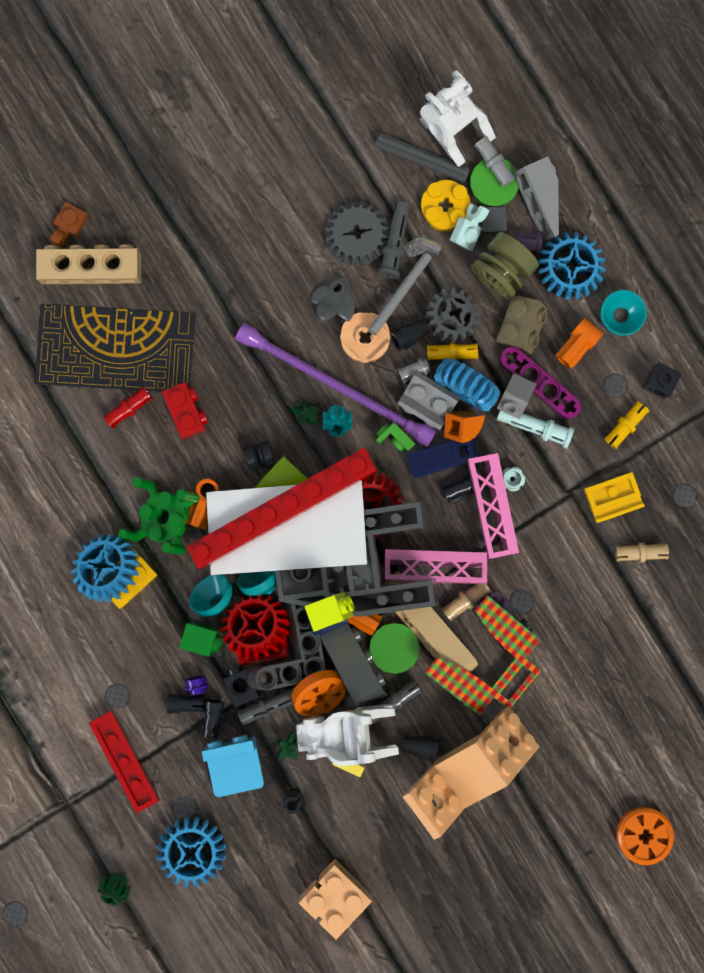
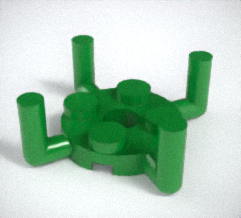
M135 477L132 482L133 486L146 489L150 495L145 505H142L139 510L142 527L137 531L121 529L118 532V537L123 540L138 542L148 536L152 541L164 543L162 545L163 552L176 555L184 554L185 547L180 537L186 531L185 525L190 515L189 507L199 501V495L182 489L178 490L177 494L159 492L154 481ZM165 511H167L169 513L168 521L165 524H163L161 519L162 514Z

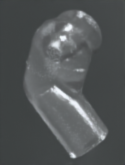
M419 236L408 242L405 249L410 257H416L425 251L439 255L443 243L425 236Z

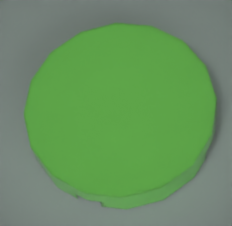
M503 159L511 173H515L517 171L516 168L509 161ZM485 160L481 161L474 168L470 177V190L473 197L479 204L488 207H502L509 204L515 198L519 189L516 180L514 179L506 186L501 187L491 169L488 170L485 165L487 163Z
M389 623L375 631L370 640L369 650L378 668L387 673L397 674L407 671L415 664L419 656L420 646L417 636L410 628L400 623Z

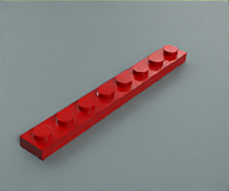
M364 447L188 545L187 549L197 569H203L378 472V469L367 448Z

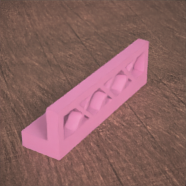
M498 453L467 459L488 559L519 553ZM475 463H485L487 473L485 479L477 474ZM478 479L483 482L480 487ZM485 485L490 487L491 503L482 499L481 491ZM483 504L488 507L486 511L484 510ZM491 509L495 511L496 528L487 524L486 516ZM489 529L493 531L491 536L489 534ZM497 534L500 536L503 551L493 553L491 542Z
M385 549L384 581L411 582L436 578V583L487 584V553ZM390 565H405L408 568L401 575H390ZM415 566H430L433 570L427 576H420L413 568ZM456 567L458 571L451 577L445 576L439 568ZM467 567L481 568V577H471L465 569ZM460 573H462L465 577H457V576H458Z

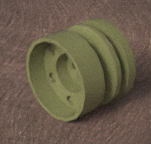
M498 232L487 247L491 255L481 253L479 260H475L471 265V269L488 289L505 299L511 300L516 294L515 290H520L522 287L518 277L529 279L538 268L539 263L523 244L508 234Z

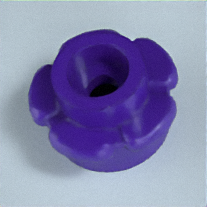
M204 675L185 679L186 687H184V690H189L190 695L201 694L205 692V688L209 686V683L206 682Z

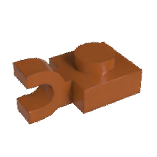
M65 202L53 222L58 229L54 231L50 238L53 242L52 244L63 249L70 234L75 237L78 236L89 217L88 214Z

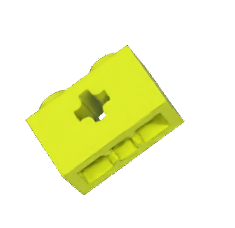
M345 592L304 606L313 631L353 617L352 611L355 610L351 597L346 596Z

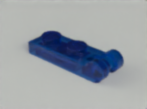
M475 438L465 443L452 441L407 454L413 478L416 479L468 464L467 459L480 457V453L476 452ZM465 447L467 456L460 457L458 448Z

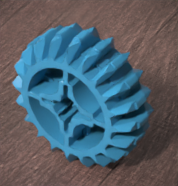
M566 232L563 234L562 239L556 236L553 238L554 243L548 241L545 245L547 250L542 249L540 252L543 258L538 260L539 266L544 267L538 270V275H546L541 280V283L546 284L549 282L550 285L547 291L551 292L555 288L557 290L555 297H559L564 292L565 300L570 299L571 293H573L575 300L580 298L581 293L587 297L590 294L589 289L595 291L598 288L596 283L602 282L603 277L599 274L606 271L605 267L600 266L605 262V258L598 257L602 249L594 250L593 247L596 241L593 240L588 244L586 242L588 239L587 235H584L581 240L578 239V232H574L572 239H570L569 234ZM570 248L566 258L553 260L556 252ZM579 251L588 258L589 262L583 261L580 258ZM571 258L572 262L574 263L573 266L576 265V268L574 269L572 274L571 270L568 269L569 267L566 266L570 262ZM553 268H555V271L563 274L564 282L555 275ZM590 273L588 280L581 284L573 285L577 274Z
M444 359L436 369L435 381L458 395L461 401L481 411H489L496 404L500 391L492 381L488 380L480 372L454 359Z
M100 534L98 540L90 537L91 544L82 543L84 550L82 552L76 551L79 559L72 561L73 565L77 567L71 571L72 575L76 576L73 582L78 586V591L90 600L112 602L113 597L121 599V592L129 593L127 586L129 584L135 585L132 578L139 575L138 571L134 570L140 566L139 561L135 560L138 557L137 552L133 550V546L130 543H126V540L120 539V537H116L113 534H109L108 537ZM117 551L120 555L121 566L117 565ZM91 570L94 571V584L91 580Z
M189 816L185 817L184 825L177 819L174 822L175 828L169 825L166 828L168 834L161 835L160 839L164 843H160L157 846V849L163 852L158 854L157 860H165L161 864L160 869L165 870L168 868L169 871L166 877L170 878L174 874L176 876L175 884H178L180 879H183L184 887H188L190 881H193L194 887H198L199 879L204 884H207L209 882L208 875L215 878L217 876L215 869L221 870L223 867L219 860H225L226 858L225 853L219 852L226 849L225 843H218L223 839V834L215 836L214 833L218 827L214 825L211 829H208L209 820L207 819L203 825H200V817L198 816L195 817L193 823H191ZM194 832L202 836L196 840H190L181 834ZM173 840L178 843L177 847L181 851V856L177 861L174 860L172 855ZM207 841L212 849L210 863L205 860L206 856L202 852V848ZM199 844L195 856H188L186 859H184L187 854L188 847L190 849L192 847L195 848ZM186 864H194L197 868L201 867L202 869L190 871L183 867Z

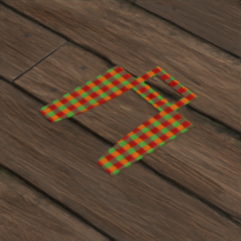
M488 595L476 608L475 612L495 639L515 657L514 661L494 686L490 687L467 670L438 657L425 672L479 716L493 698L505 707L510 706L511 708L541 671L526 659L540 639ZM525 666L531 673L508 700L501 692L520 668Z

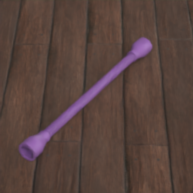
M245 322L235 337V340L245 346L257 347L260 350H266V352L269 351V353L277 356V358L280 357L281 360L283 359V361L288 362L291 366L294 365L300 371H305L306 374L308 373L311 377L319 379L325 385L333 387V389L342 394L344 393L347 397L350 396V399L358 401L361 405L364 404L370 410H375L376 413L378 412V414L383 415L386 419L389 418L395 424L403 426L404 430L409 432L417 442L428 447L437 429L426 423L415 422L411 419L406 420V418H403V416L398 415L394 411L392 412V410L384 407V405L381 406L380 403H375V400L367 398L364 394L361 395L355 389H350V386L347 387V385L339 382V380L336 381L330 375L322 373V371L314 368V366L308 365V363L299 358L297 359V357L289 354V352L283 351V349L274 344L272 345L256 328Z

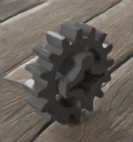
M454 287L450 289L449 293L442 289L439 295L435 294L431 299L432 302H429L426 307L430 311L425 314V318L431 319L427 327L435 328L433 335L436 336L440 333L442 335L441 341L450 337L451 343H454L457 337L461 342L466 339V335L470 337L474 333L473 329L479 326V322L476 319L481 316V313L474 311L479 306L478 303L472 304L470 302L473 296L470 295L466 298L463 289L457 294ZM441 304L440 309L442 313L438 315V307ZM468 315L467 325L464 326V317Z

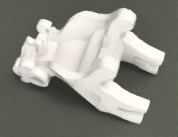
M455 70L452 73L454 80L450 88L441 89L436 96L431 92L425 94L427 101L430 102L421 108V118L419 120L433 134L449 158L460 167L466 161L454 139L458 132L472 123L479 137L488 136L490 142L496 137L486 114L469 97V94L473 92L470 84Z
M392 704L358 707L355 710L337 712L326 720L324 716L304 719L302 723L296 724L298 751H308L306 760L328 757L330 761L338 766L375 762L377 759L398 755L399 751L396 744L371 747L369 724H372V719L395 716V709Z

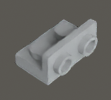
M417 371L397 404L407 413L416 415L424 420L427 425L440 430L445 423L446 413L452 412L460 397Z

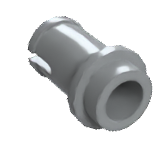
M417 358V362L398 369L404 384L412 380L417 371L428 376L427 373L431 372L426 358Z

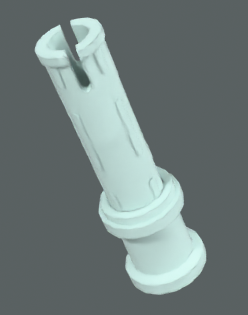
M500 410L497 421L540 435L543 441H554L562 444L563 448L566 449L574 432V427L566 428L555 424L554 420L544 421L524 413L518 419Z

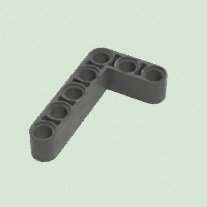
M283 602L284 609L288 614L286 619L290 622V625L287 627L293 659L253 668L248 674V683L253 689L272 690L298 684L310 675L307 672V664L309 662H312L314 666L312 674L325 670L320 635H313L304 606ZM300 611L305 616L303 624H300L297 619ZM305 636L309 640L307 649H304L302 646V640ZM285 667L290 669V677L287 680L283 677ZM261 672H264L267 677L264 685H261L258 680Z

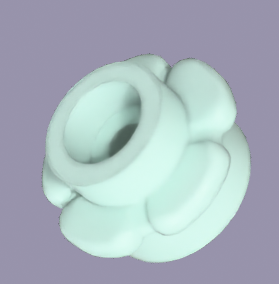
M512 467L511 469L506 468L503 470L505 488H508L509 491H517L520 489V486L524 485L525 476L522 474L521 469Z

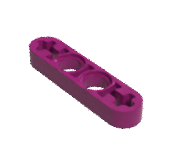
M509 347L502 352L500 364L509 374L513 375L515 373L524 378V371L528 368L534 369L537 372V379L534 381L536 386L533 394L560 417L572 419L579 414L581 410L580 401L516 347ZM506 354H516L515 360L520 365L523 361L527 363L521 368L519 374L515 371L518 368L515 363L510 365L506 363L508 359L505 356ZM550 384L556 388L554 398L544 396L543 388L545 385ZM561 393L565 395L561 399L567 404L573 402L572 408L574 413L571 411L565 413L563 411L565 406L561 402L557 406L553 403L560 397Z

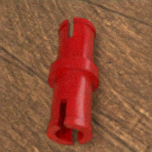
M143 386L128 399L123 398L120 401L121 404L105 414L103 418L114 429L115 426L127 417L136 415V411L150 400H153V397Z

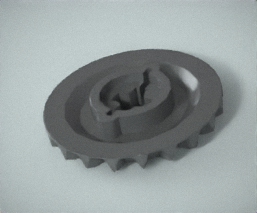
M351 201L350 203L342 204L328 218L325 227L326 243L330 252L339 261L353 266L367 265L377 260L382 255L384 246H387L390 232L389 225L380 209L363 201ZM354 227H359V230L366 231L361 234L360 239H356L355 235L350 234L354 232Z

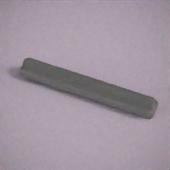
M381 133L377 137L375 146L381 150L461 182H465L468 177L469 168L462 165L458 167L452 161Z

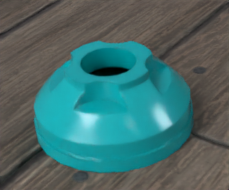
M619 290L611 293L604 300L600 309V318L603 326L617 336H627L637 332L643 326L647 317V309L643 299L629 290ZM616 309H623L627 312L628 317L625 322L620 323L614 319L613 315Z
M275 571L241 573L237 579L238 588L243 594L249 596L269 595L276 589L275 586L277 584Z
M222 574L205 577L195 586L189 600L191 609L203 617L220 614L224 609L228 608L231 602L232 585ZM221 598V600L214 606L215 602Z

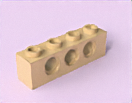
M48 245L44 246V249H36V279L41 284L141 283V253L133 245H120L119 249H109L107 245H95L94 249H84V246L71 245L69 249H59L58 246ZM64 259H69V266L63 270L59 269L60 262ZM88 259L95 260V264L91 269H84V263ZM120 259V264L117 268L109 269V262L111 260Z

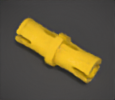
M450 342V345H427L428 361L444 359L478 360V343L455 345V342Z
M637 401L625 417H620L618 420L619 424L604 438L609 444L614 437H617L611 444V447L614 449L618 448L629 433H634L636 430L635 426L650 412L645 406L640 413H637L643 405L641 402Z

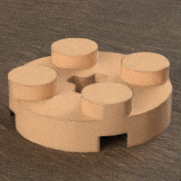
M356 313L349 322L345 321L343 324L340 340L344 352L351 359L366 364L378 360L387 351L390 342V332L386 322L377 335L372 334L370 336V343H361L359 341L361 339L359 334L361 332L365 334L369 332L368 329L377 318V314Z

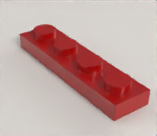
M113 710L89 722V726L136 814L159 802L160 798Z

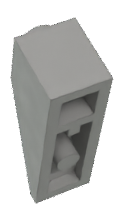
M547 156L513 173L543 242L559 235L558 177L555 166Z

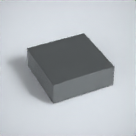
M506 206L485 207L490 211L481 222V234L506 233Z

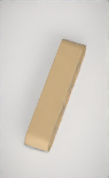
M396 571L393 575H401V573ZM385 581L384 583H382V585L397 584L404 582ZM432 607L395 612L407 627L414 632L419 641L435 659L438 657L449 661L468 672H471L478 666L474 656Z

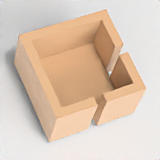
M336 859L319 875V881L315 879L299 897V904L315 920L320 916L319 924L335 939L372 902V894Z

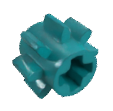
M334 405L328 409V412L322 413L323 430L329 429L331 435L342 436L346 434L348 429H352V412H346L344 406Z

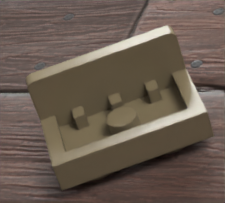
M515 295L510 301L496 341L501 345L522 349L527 354H532L534 348L539 343V333L542 325L547 320L548 308L540 300Z

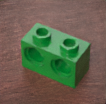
M191 621L186 623L179 648L210 657L215 652L220 651L224 636L220 635L221 629Z

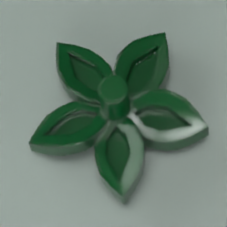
M305 399L302 400L300 407L291 406L290 409L294 413L299 414L297 418L298 423L306 420L309 424H317L316 415L320 408L316 406L309 407Z
M291 731L287 741L284 739L277 741L280 747L277 755L279 760L285 759L288 756L296 760L297 751L295 749L298 748L297 740H295V733Z

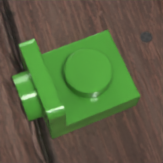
M386 423L376 433L379 436L376 440L379 445L391 435L393 439L390 442L400 452L405 449L408 453L415 446V443L395 423L391 426Z

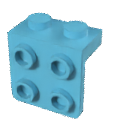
M247 734L233 737V741L223 743L222 740L207 743L208 747L202 750L203 761L208 763L213 792L216 797L263 787L264 779L255 736L248 738Z

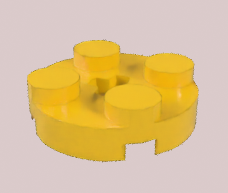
M441 180L429 185L421 200V213L432 228L439 231H453L459 217L466 218L467 210L471 203L466 187L451 180ZM448 200L453 205V208L450 207L448 212H444L443 207H440L439 203Z

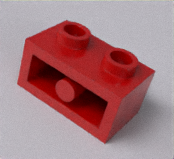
M184 382L162 391L181 439L187 440L207 431L205 425L209 422L204 410L199 411L195 401H198L199 398L193 386L189 387Z

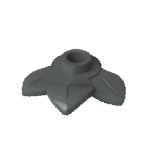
M337 277L329 285L320 286L313 292L310 301L318 305L317 316L321 323L327 322L337 313L348 322L353 317L356 302L351 296L352 286L347 279ZM342 286L340 292H335L337 287Z

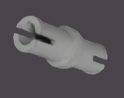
M488 136L482 138L474 145L487 163L485 165L488 170L491 169L501 187L506 186L515 179V176H513L503 161L504 156L498 154Z

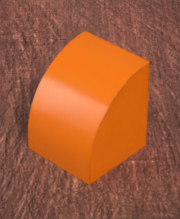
M469 410L446 413L444 438L460 443L471 441L481 430L485 415Z

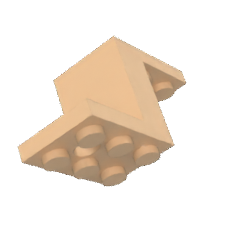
M508 706L501 710L480 735L439 757L408 790L403 798L435 840L444 834L466 807L508 786L537 751L539 745L521 723L519 717ZM433 799L435 800L437 807L434 806L432 802Z

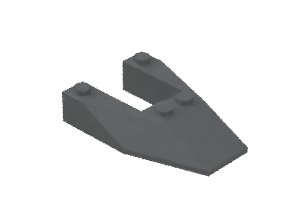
M424 501L364 510L367 564L275 571L279 601L307 606L345 592L346 596H350L355 609L352 611L353 616L358 617L437 606L439 604L436 578L389 585L381 584L374 535L428 527Z

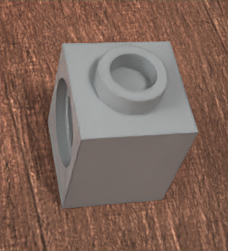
M513 373L497 409L520 419L535 389L536 383Z

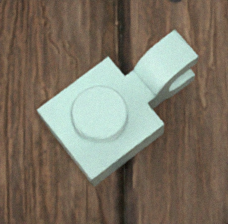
M470 203L466 218L459 217L450 241L466 250L473 251L482 230L477 225L487 217L490 210Z

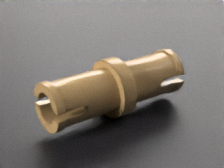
M641 542L638 545H617L615 547V550H617L615 551L617 562L639 560L640 563H644L646 560H668L669 558L667 555L669 554L667 543L645 545L644 542Z
M475 584L467 591L458 593L460 596L441 609L447 618L453 621L454 618L468 608L470 610L474 608L473 604L488 593H491V590L486 584Z

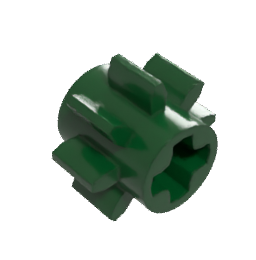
M111 873L109 878L103 876L97 891L101 893L100 899L111 906H117L119 901L125 903L131 886L127 885L128 879L119 873Z

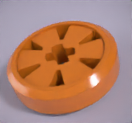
M333 670L318 671L305 677L297 684L292 692L291 701L295 710L300 715L307 717L319 716L338 706L344 699L347 688L338 672Z
M642 806L629 810L621 817L616 828V840L620 850L629 860L640 865H653L662 861L670 853L674 843V831L670 821L661 812L651 807ZM647 829L651 837H647L646 842H643L639 835L643 834V830Z

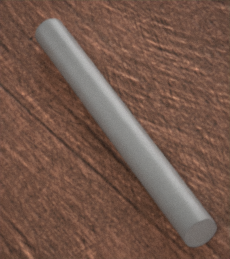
M424 252L369 327L368 331L371 334L377 335L430 262L432 257L428 253Z

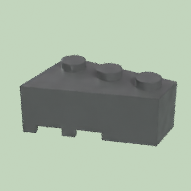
M345 623L320 636L357 707L376 705L388 697L383 688L386 682L379 670L376 672L373 670L371 663L374 660L367 648L364 650L361 648L359 641L362 638L356 627L351 628L348 623Z

